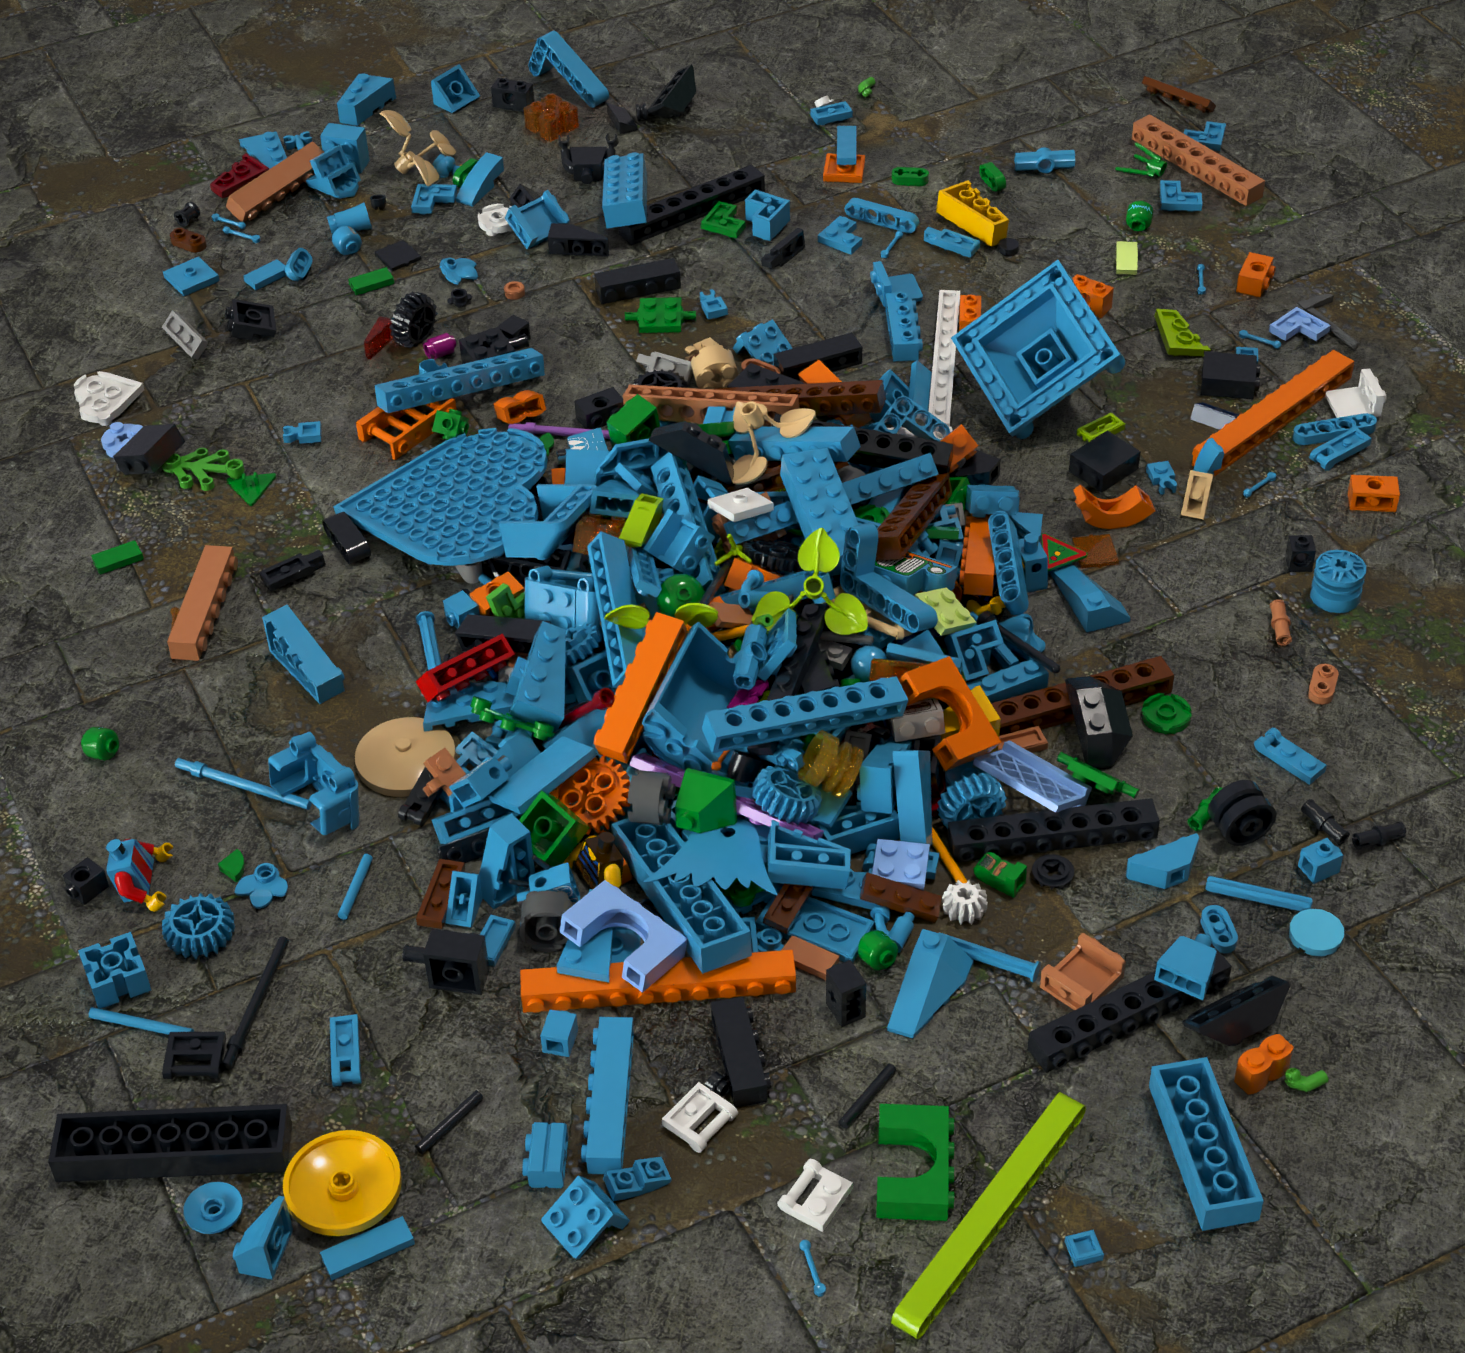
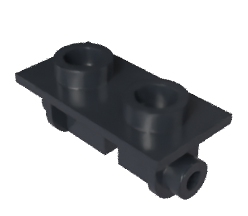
M488 829L447 844H442L437 849L440 859L467 863L483 857L489 832Z

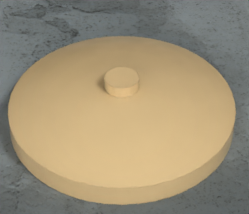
M404 717L386 721L371 729L359 742L355 752L357 773L361 781L377 793L393 797H408L425 767L423 763L428 758L446 748L456 760L455 745L450 733L441 725L432 726L433 730L424 732V718Z

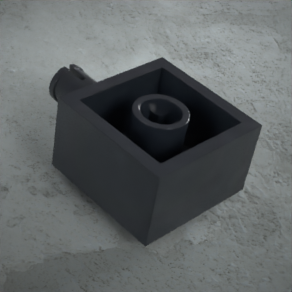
M498 327L490 328L459 339L461 360L465 364L515 352L516 350L529 347V340L526 334L508 339Z
M431 929L426 947L409 946L406 944L403 949V962L425 964L429 988L482 995L490 970L485 935Z

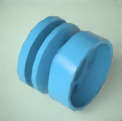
M1330 550L1321 554L1316 560L1310 591L1313 603L1320 609L1333 613H1344L1355 609L1360 603L1362 586L1366 575V565L1363 559L1346 550Z

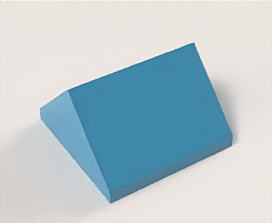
M460 64L431 80L434 105L450 113H454L480 97V94Z

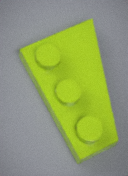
M1156 309L1154 317L1168 355L1204 356V351H1211L1207 345L1203 346L1200 343L1201 338L1198 334H1193L1188 329L1189 324L1177 310Z

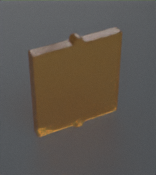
M1090 534L1085 537L1072 538L1074 547L1088 553L1087 558L1079 560L1081 568H1102V566L1119 564L1110 534L1094 536Z

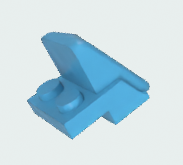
M341 145L334 146L310 160L315 175L305 180L309 187L335 198H348L356 195L359 188L358 182L361 179L354 162L348 163Z

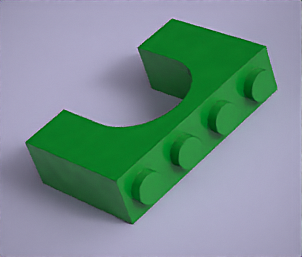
M879 1104L878 1144L918 1147L927 1152L935 1164L928 1172L918 1177H878L876 1218L947 1221L948 1209L954 1210V1191H948V1184H954V1167L949 1166V1160H954V1142H949V1135H954V1118H949V1106Z

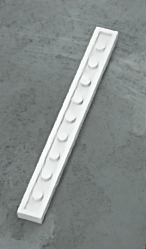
M940 290L928 412L950 427L956 346L951 337L957 334L960 291Z

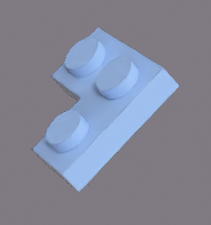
M1298 307L1270 324L1269 327L1270 333L1285 341L1298 332L1317 341L1330 331L1328 323Z

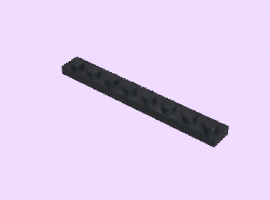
M827 603L807 604L804 606L796 627L797 648L791 657H785L782 661L781 668L767 697L768 701L785 696L798 695L826 624L825 613L830 608ZM779 740L748 746L747 750L750 756L774 755Z

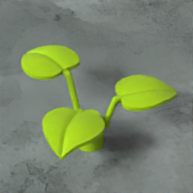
M819 528L805 539L798 552V562L801 569L804 571H814L813 576H809L804 581V591L800 592V595L791 604L788 596L782 592L773 591L767 593L758 602L751 619L753 624L756 617L770 614L774 622L771 626L765 627L769 631L788 608L794 611L792 608L803 597L807 596L810 599L822 597L831 606L825 613V622L833 633L850 635L866 631L868 626L867 614L862 603L855 596L841 593L833 603L824 592V583L818 577L819 571L822 573L831 572L838 565L840 559L836 543L830 538L824 528Z
M688 603L676 610L675 617L683 620L685 625L693 626L700 622L704 627H709L717 621L718 611L706 604ZM624 605L607 613L604 619L626 628L641 629L645 627V624L647 625L650 612L638 605Z

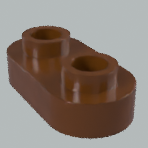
M176 228L170 233L171 244L178 248L196 253L203 251L207 247L206 239L201 234L184 228Z

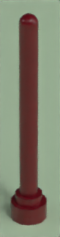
M602 688L595 692L591 701L564 715V719L558 729L596 709L607 710L609 707H612L615 701L613 691L609 688Z

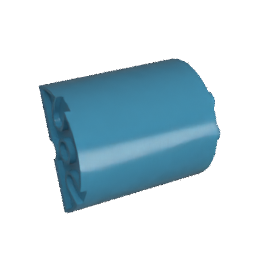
M700 622L694 624L687 633L642 720V724L644 726L643 737L645 742L662 761L683 770L690 768L711 773L712 763L718 760L723 751L712 753L702 731L705 714L716 709H728L727 706L739 689L733 685V674L736 665L733 658L728 657V649ZM736 749L729 751L721 763L720 772L727 773L733 751Z

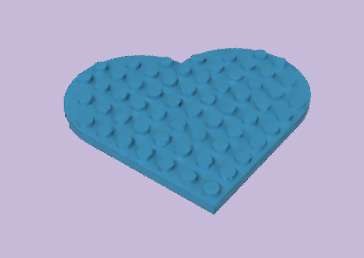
M496 428L478 430L479 434L468 437L464 433L435 446L333 507L335 514L344 511L354 525L429 565H465L493 557L497 558L505 552L499 527L500 521H537L538 519L537 504L529 490L532 489V486L536 484L546 470L548 463L546 450L539 438L519 429L509 428L507 432H497Z

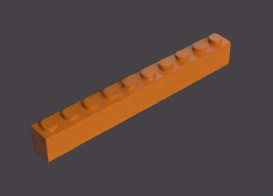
M1332 350L1327 355H1323L1314 364L1309 365L1303 372L1295 375L1286 384H1282L1279 389L1268 394L1262 401L1254 404L1245 413L1240 414L1235 420L1226 424L1221 430L1210 435L1209 438H1213L1224 451L1221 469L1213 471L1214 477L1325 398L1326 391L1336 390L1350 380L1354 361ZM1208 439L1201 444H1197L1193 449V467L1202 447Z
M793 950L753 952L750 957L703 974L691 957L682 958L643 993L622 978L624 962L611 963L609 983L557 973V967L520 970L523 1013H538L549 1010L565 1011L580 1008L593 1009L607 1006L620 1007L633 1004L647 1005L660 1002L674 1003L687 1000L796 992Z

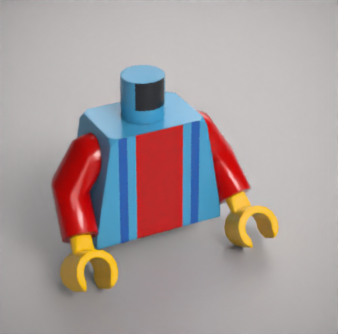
M119 839L111 840L106 846L109 852L107 874L124 903L135 901L141 904L145 902L149 910L153 912L160 910L165 905L163 902L167 898L166 895L157 891L152 896H149L154 864L152 855L159 862H165L173 856L166 853L173 849V845L166 842L156 848L154 844L140 842L136 839H125L122 842Z

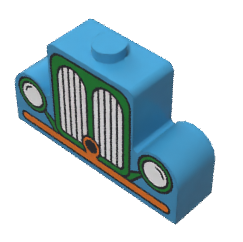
M908 550L902 559L875 561L874 572L914 595L918 591L927 592L946 587L952 591L955 588L957 566Z

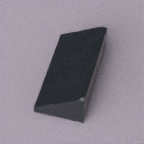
M607 103V114L620 134L638 130L637 125L625 108Z

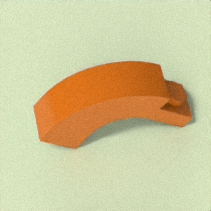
M1081 484L1073 489L1077 498L1075 503L1081 510L1085 521L1098 528L1115 529L1128 527L1144 520L1155 512L1149 495L1137 485L1114 499L1097 498Z

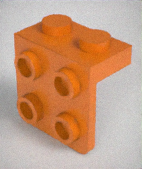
M962 424L940 440L953 444V460L949 474L959 467L957 462L962 458L968 460L977 452L975 448L978 447V444Z

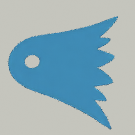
M738 817L735 825L704 833L694 832L683 847L664 866L643 881L650 882L675 873L674 881H678L692 874L695 887L706 883L714 877L718 885L726 890L738 878L739 882L746 888H749L750 882L753 881L764 890L778 895L765 869L756 828L750 822ZM723 828H733L735 834L731 837H723L720 835V830Z

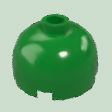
M675 574L666 578L661 584L662 590L660 594L656 597L658 610L661 614L676 618L675 612L680 606L688 603H699L705 593L701 583L693 576L687 574Z

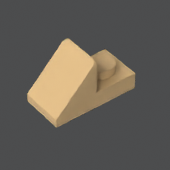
M1190 470L1181 511L1182 516L1204 520L1210 501L1209 495L1213 474Z

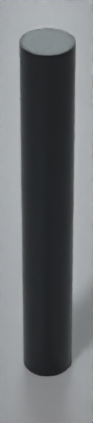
M888 1063L839 1120L841 1127L847 1129L897 1071L894 1065Z
M475 1090L415 1145L416 1150L420 1154H424L483 1099L482 1094Z

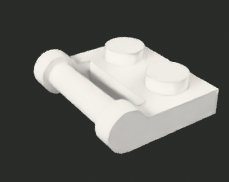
M698 1082L662 1118V1126L689 1143L694 1151L701 1153L707 1147V1142L728 1120L732 1121L738 1115V1111L731 1103ZM715 1109L720 1111L699 1134L694 1132Z
M808 1159L803 1166V1173L787 1195H782L777 1204L785 1213L823 1232L852 1191L853 1182L823 1168L818 1161ZM813 1178L819 1180V1183L802 1206L797 1204L796 1201Z

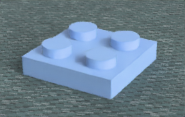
M877 839L872 874L924 890L930 844Z

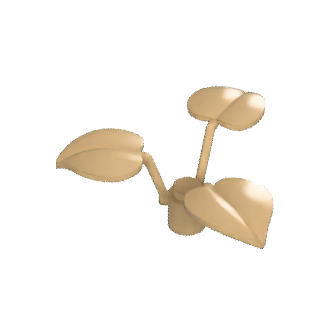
M392 110L381 111L379 114L386 118L391 127L399 135L406 137L403 148L399 152L401 157L394 163L396 169L402 174H406L416 165L427 187L438 181L439 174L429 161L424 160L421 156L435 146H438L444 155L453 156L456 150L450 145L448 139L439 131L432 130L430 137L434 141L433 144L418 155L411 151L405 152L411 138L409 133L412 130L411 126L399 113Z
M737 401L733 415L734 429L740 434L750 433L754 455L742 456L734 463L733 484L741 485L753 482L767 468V459L765 457H758L759 451L753 429L762 427L766 419L775 427L780 428V434L783 437L794 438L800 436L809 428L816 416V412L812 409H793L784 413L780 418L781 423H778L768 416V410L763 404L753 401L747 403Z

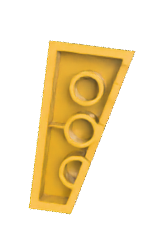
M967 180L939 190L936 209L938 214L985 242L988 246H995L999 244L1000 240L1006 238L1009 219L998 208L991 207L990 201L987 198H982L977 188L973 189L971 187V182Z

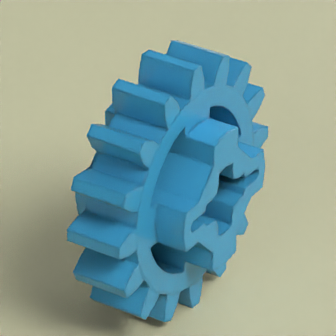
M586 622L583 626L578 624L576 628L570 627L566 630L565 666L570 662L575 664L578 659L581 661L586 659L588 654L593 653L592 649L599 646L598 642L602 641V634L594 623L588 624Z

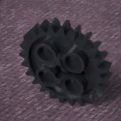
M753 540L743 544L742 552L752 560L754 565H761V567H766L769 570L781 572L804 571L798 562V552L800 549L798 545L784 541L773 542L771 540L769 542Z

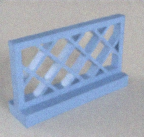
M1010 740L1004 742L1002 750L975 757L973 762L974 766L991 774L993 777L1055 813L1070 807L1085 806L1092 789L1086 783L1072 777V775Z

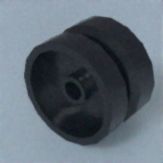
M1239 780L1225 786L1212 798L1208 806V814L1211 820L1220 829L1226 841L1233 846H1244L1253 843L1263 837L1276 821L1277 813L1275 808L1265 798L1259 786L1251 780Z

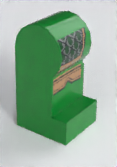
M987 852L973 869L975 876L980 881L1012 898H1015L1026 884V865L1020 862L1014 865L1002 860L998 855Z

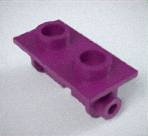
M761 678L756 679L755 686L752 689H739L727 708L757 703L758 697H763L764 692L769 689V681H764Z

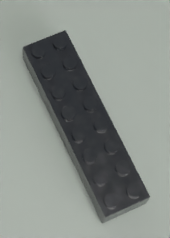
M287 1104L57 1114L48 1163L55 1182L285 1172L289 1160L292 1121Z

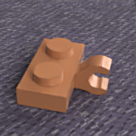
M443 748L423 763L434 777V779L426 784L427 786L423 788V791L430 797L442 788L450 796L453 792L449 786L466 775L446 748Z

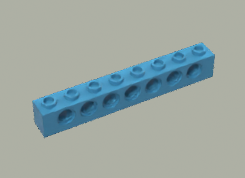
M528 348L375 385L377 406L386 413H392L544 376L543 355L533 348Z
M668 452L651 466L652 479L658 490L657 496L664 498L663 514L665 515L666 511L670 509L682 518L708 531L686 461ZM712 543L691 575L701 583L705 592L720 569L719 565H714L717 558ZM724 581L718 589L715 596H718L722 594L724 591H726Z
M897 676L880 678L875 681L858 682L854 685L833 687L817 692L811 691L806 694L785 696L770 701L763 700L759 703L738 705L723 710H712L705 714L702 731L712 753L900 717L904 714L908 698Z

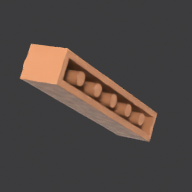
M313 141L229 195L226 208L240 222L254 219L260 211H266L272 203L281 201L287 193L296 191L302 183H306L305 180L314 176L315 173L310 160L324 152Z
M205 545L167 641L171 659L199 661L203 651H206L207 639L213 633L215 618L219 617L220 605L226 598V589L231 585L233 571L237 570L238 558L234 556L233 547Z

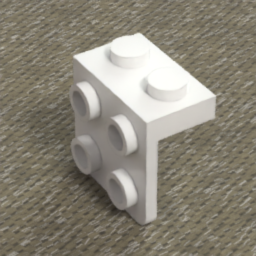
M1370 368L1361 369L1358 387L1329 390L1325 394L1336 418L1363 413L1379 417L1382 414L1383 404L1386 403V393L1381 389L1378 378L1373 375Z

